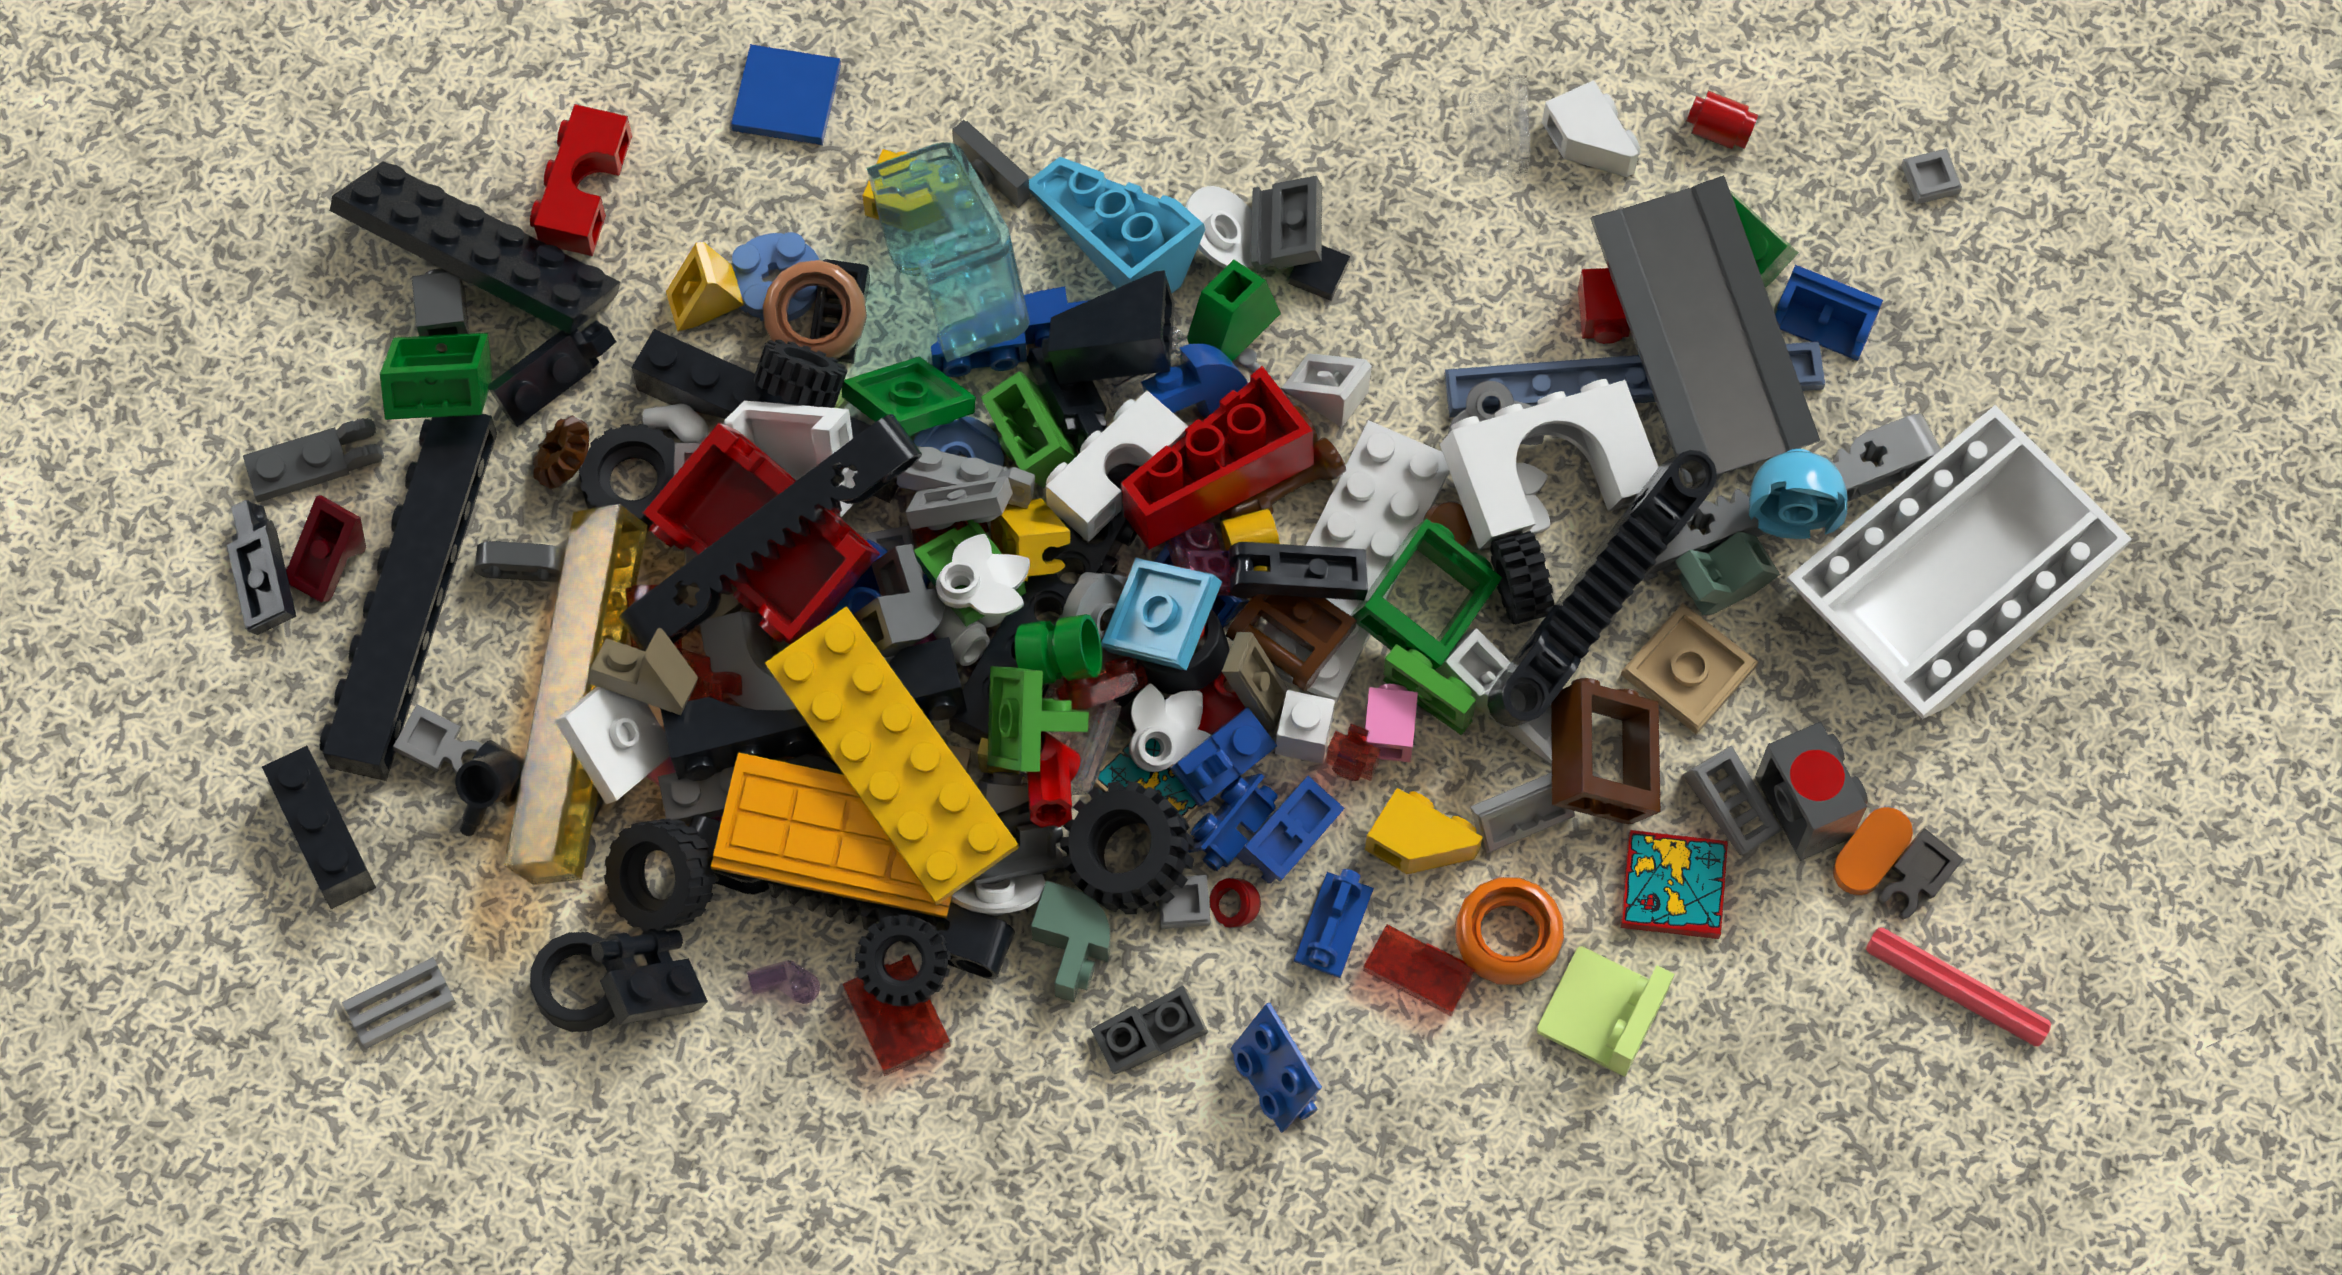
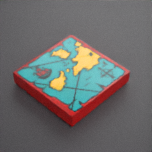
M1630 830L1627 842L1620 928L1720 939L1728 841Z

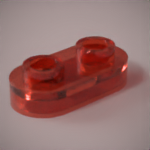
M1120 657L1104 663L1105 670L1101 671L1098 677L1067 681L1064 677V685L1056 689L1058 700H1071L1072 710H1081L1144 688L1149 682L1143 666L1134 663L1131 657Z

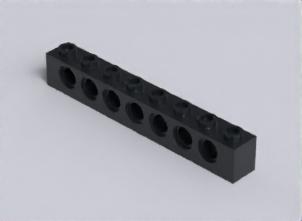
M1130 463L1120 464L1112 468L1106 476L1122 491L1121 482L1141 466H1134ZM1123 504L1122 510L1098 532V534L1106 538L1099 544L1086 543L1082 540L1083 537L1061 519L1070 530V544L1058 548L1048 547L1044 550L1042 559L1044 561L1062 560L1065 567L1053 574L1028 576V581H1025L1026 593L1021 596L1024 602L1023 607L1014 613L1006 615L962 690L967 711L956 713L949 718L950 731L979 745L981 737L988 739L990 666L1018 668L1014 657L1016 655L1015 635L1020 624L1038 622L1037 617L1047 611L1055 612L1059 616L1063 614L1067 598L1077 584H1067L1061 581L1059 578L1063 574L1068 572H1075L1080 575L1085 572L1115 574L1119 564V560L1115 556L1122 544L1130 546L1137 536L1135 530L1124 517ZM1050 684L1042 685V697L1046 696Z

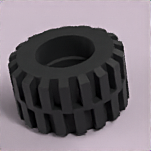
M1118 781L1108 783L1107 792H1103L1096 787L1088 792L1092 800L1087 804L1079 799L1073 806L1079 812L1076 818L1063 825L1069 831V837H1060V848L1067 853V856L1061 859L1064 868L1072 874L1069 878L1075 886L1106 909L1117 912L1120 909L1125 914H1137L1138 908H1142L1148 913L1157 909L1155 903L1157 900L1162 899L1165 903L1171 901L1175 896L1170 890L1175 884L1181 888L1184 887L1188 879L1182 875L1184 868L1192 869L1194 858L1188 854L1189 849L1195 848L1194 840L1187 833L1190 827L1178 810L1156 790L1150 787L1145 789L1140 783L1128 781L1127 787H1124ZM1140 823L1147 825L1151 833V846L1144 861L1138 867L1128 872H1109L1106 868L1104 854L1110 837L1118 829L1129 824Z

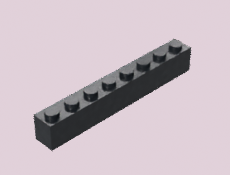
M491 415L432 417L431 420L425 419L422 424L419 436V445L422 449L418 461L410 463L406 474L405 487L408 489L404 504H398L392 516L391 530L394 532L390 547H384L378 559L377 573L380 575L376 590H370L364 602L363 618L366 621L361 635L355 634L351 641L349 662L352 664L347 679L341 678L336 687L334 705L337 707L333 722L326 723L321 733L319 747L330 769L387 781L396 753L393 751V746L404 728L497 437V431Z

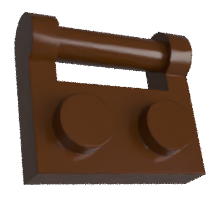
M1257 594L1251 598L1231 623L1226 632V637L1234 641L1237 632H1252L1271 663L1293 677L1292 683L1305 692L1315 682L1320 671L1356 628L1357 620L1326 598ZM1262 617L1311 652L1310 656L1305 662L1255 628L1254 624Z

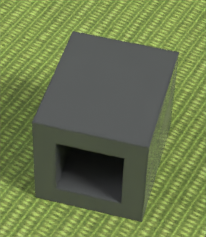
M434 269L426 272L424 275L412 276L416 328L419 336L469 334L466 294L462 279L444 269Z

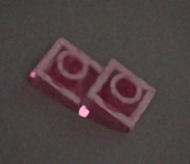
M1200 523L1165 541L1174 566L1215 575L1222 581L1217 596H1233L1230 592V577L1234 573V568L1229 564V551H1221L1213 523Z

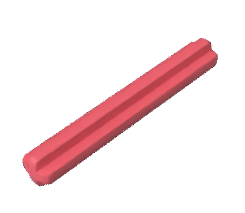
M1883 927L1875 930L1867 944L1866 950L1869 954L2033 1046H2040L2051 1029V1022L2048 1019Z

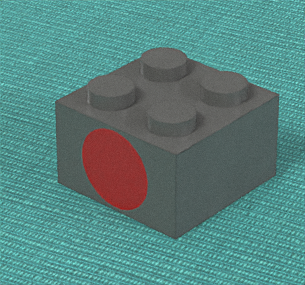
M1821 721L1769 743L1755 775L1800 861L1849 840L1856 832L1868 803L1867 793L1862 782L1856 776L1851 777L1843 763L1845 756L1839 740L1834 734L1828 735Z

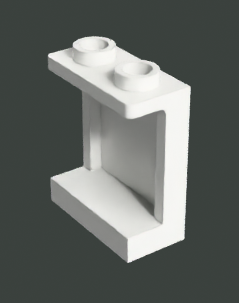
M744 400L724 421V425L739 431L796 480L800 479L853 439L849 409ZM844 468L842 474L845 479L839 485L853 488L855 482L852 477L858 471ZM840 501L842 511L839 514H835L842 517L853 504H846Z

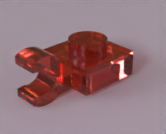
M677 648L698 677L697 684L688 701L708 696L723 701L722 693H730L736 696L742 695V677L740 674L735 672H712L710 657Z
M1351 723L1348 735L1335 731L1328 746L1326 763L1333 766L1332 770L1337 775L1351 781H1358L1360 777L1369 781L1372 780L1379 765L1381 749L1367 744L1370 730Z

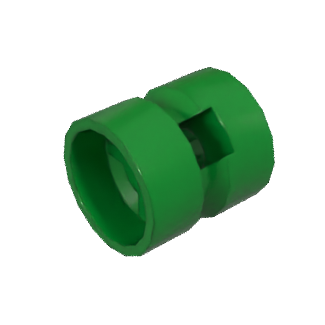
M1083 614L1059 618L1056 625L1051 621H1038L1020 624L1017 628L1015 654L1018 668L1043 671L1042 685L1053 684L1057 679H1061L1062 675L1067 681L1098 677L1102 668L1101 639L1095 621L1090 615Z

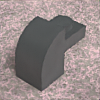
M912 544L895 546L871 564L881 597H877L853 614L883 657L895 656L901 649L913 646L930 635L939 626L944 614L945 604L939 599L936 588L928 590L925 588L922 568L916 560Z

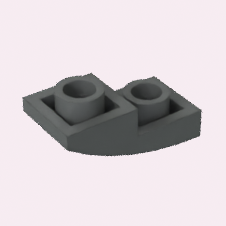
M1184 986L1171 991L1140 1009L1134 1005L1091 1029L1113 1074L1134 1068L1208 1033L1188 990Z

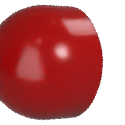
M1226 878L1219 881L1213 887L1209 897L1210 908L1216 920L1228 928L1249 924L1257 917L1261 907V898L1256 887L1249 881L1241 878ZM1234 889L1240 896L1241 906L1235 916L1227 917L1220 911L1219 902L1225 893Z

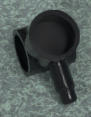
M492 740L485 742L476 752L473 759L463 764L456 774L455 786L457 793L467 804L462 816L463 821L459 828L460 832L465 836L474 835L489 806L497 802H501L508 807L514 805L533 777L534 764Z

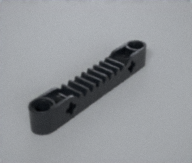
M893 414L881 418L634 602L619 616L620 622L642 651H646L658 628H661L672 643L675 644L716 612L721 601V594L730 595L733 593L730 579L745 584L749 581L746 567L758 572L764 570L762 555L766 558L777 560L780 558L777 544L791 549L795 547L793 532L805 537L811 535L808 524L809 520L820 525L827 523L824 514L825 508L839 514L842 511L840 501L846 504H859L868 500L913 466L921 458L922 453ZM844 468L858 471L852 477L855 482L853 488L839 485L845 479L842 474ZM687 586L700 589L695 594L698 602L696 605L684 603V600L689 596L686 590Z
M1689 450L1674 456L1659 466L1492 686L1488 694L1487 706L1490 715L1496 722L1503 726L1516 727L1539 718L1547 710L1572 677L1581 659L1589 652L1588 648L1600 638L1601 631L1612 622L1611 618L1613 615L1621 610L1623 607L1622 603L1633 594L1634 587L1645 578L1644 574L1646 571L1654 566L1656 558L1667 549V545L1680 533L1712 491L1716 483L1717 471L1714 462L1708 455L1701 451ZM1680 468L1690 473L1692 477L1691 488L1684 486L1680 481ZM1513 688L1521 691L1525 697L1526 707L1523 712L1517 710L1511 703L1510 693Z
M693 816L688 827H694L699 832L700 838L705 839L709 846L707 849L710 856H713L721 822L704 816ZM713 869V873L716 875L715 884L751 895L763 893L770 889L771 897L777 898L786 889L790 904L795 905L805 896L808 910L814 911L824 902L827 917L832 918L841 908L845 923L851 924L858 915H861L863 928L869 931L868 928L877 921H883L882 918L888 916H914L931 923L935 927L938 922L944 923L945 930H939L938 933L943 935L947 941L945 946L947 951H950L951 960H948V965L986 979H997L1015 934V930L1002 920L984 913L968 910L952 902L950 903L946 919Z

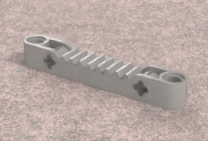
M1919 413L1863 433L1854 440L1849 453L1843 448L1838 449L1833 461L1826 455L1822 457L1833 463L1840 472L1846 486L1848 502L1908 478L1914 473V470L1920 468L1938 453L1941 448L1924 415ZM1865 457L1867 462H1863L1862 458ZM1873 462H1877V463H1878V466L1875 467V465L1873 464ZM1751 487L1747 495L1740 489L1734 490L1730 502L1722 495L1717 497L1715 504L1704 500L1680 533L1667 545V549L1656 558L1654 566L1646 571L1643 580L1658 577V571L1661 570L1668 573L1678 569L1679 567L1675 560L1688 550L1710 553L1738 531L1757 537L1767 534L1758 528V519L1753 517L1751 520L1749 516ZM1691 525H1694L1696 529L1691 531L1689 528ZM1706 529V534L1702 535L1700 530Z

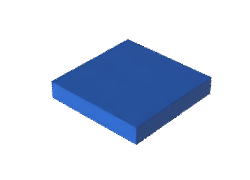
M750 44L732 118V131L823 145L841 68L840 58Z

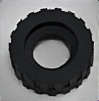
M623 424L620 425V428L613 430L610 428L604 431V435L598 439L595 438L590 443L591 447L587 452L582 467L579 469L580 486L590 512L595 513L596 519L600 523H606L611 529L618 532L620 530L628 531V533H637V531L642 530L648 532L654 522L643 512L673 477L675 442L671 438L668 439L664 432L657 428L654 430L644 424H638V426ZM633 458L649 462L657 472L656 486L649 495L638 500H627L619 497L612 490L610 477L612 471L619 463Z
M671 818L631 824V828H624L618 833L619 837L612 841L609 847L611 850L609 856H606L604 865L606 866L604 881L609 891L607 895L610 903L613 902L616 907L615 911L620 918L624 917L628 921L627 924L633 928L640 927L641 931L650 932V929L661 931L678 928L695 922L694 919L702 916L706 911L705 907L708 902H711L713 896L712 888L715 884L716 875H714L713 869H711L713 856L709 854L707 849L709 846L705 839L700 838L699 832L694 827H688L685 825V822L671 820ZM655 850L663 851L669 856L675 874L673 893L663 900L653 897L645 879L646 858Z

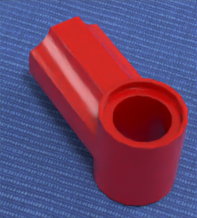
M1041 731L1040 772H1027L1030 820L1041 828L1047 826L1061 827L1072 819L1071 781L1079 770L1081 758L1078 752L1046 731Z

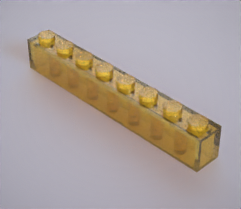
M621 504L574 511L572 515L504 864L505 867L533 885L582 880L598 790L555 723V720L597 687L587 683L590 668L606 638L626 645L628 631L620 622L619 616L634 602L648 525Z

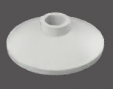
M1206 186L1194 192L1189 197L1185 208L1203 222L1206 229L1198 249L1209 260L1220 267L1225 268L1233 259L1247 268L1252 267V210L1237 195L1221 187Z
M1026 874L1007 878L996 884L982 883L976 885L974 881H971L955 892L951 900L971 911L993 916L1003 915L1028 908L1039 901L1045 886V879L1043 874Z

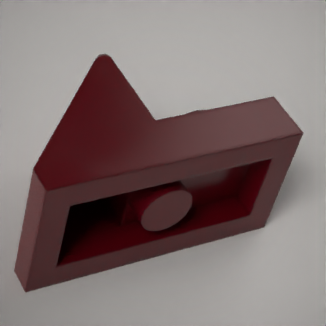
M322 495L316 496L286 569L289 585L321 603L331 600L348 558L362 554L366 550L361 517Z

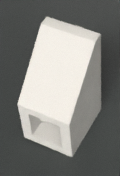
M1594 80L1545 102L1542 124L1564 159L1624 177L1635 174L1638 156L1640 155V146L1637 138L1631 130L1625 131L1618 120V112L1613 99L1607 93L1602 94Z

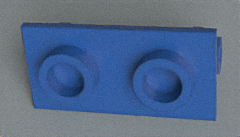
M1262 774L1246 776L1244 778L1239 776L1229 784L1220 796L1225 802L1214 815L1212 813L1204 815L1191 830L1190 834L1194 837L1195 848L1189 849L1188 852L1204 851L1206 855L1202 860L1214 871H1218L1222 866L1228 867L1249 841L1236 829L1239 823L1253 834L1276 808L1274 802L1278 795L1266 785H1263L1260 789L1257 787L1265 776Z
M1342 869L1340 875L1330 872L1326 873L1294 962L1341 978L1374 890L1370 886L1359 883L1360 874L1350 869Z

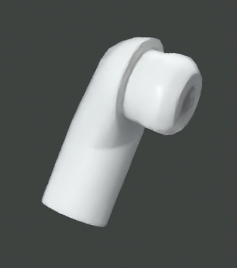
M675 404L647 408L643 411L644 425H648V428L654 430L656 428L659 430L671 429L684 443L701 444L709 435V428L705 420L688 405Z

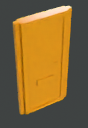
M738 752L713 853L711 869L947 919L952 895L936 905L844 775Z

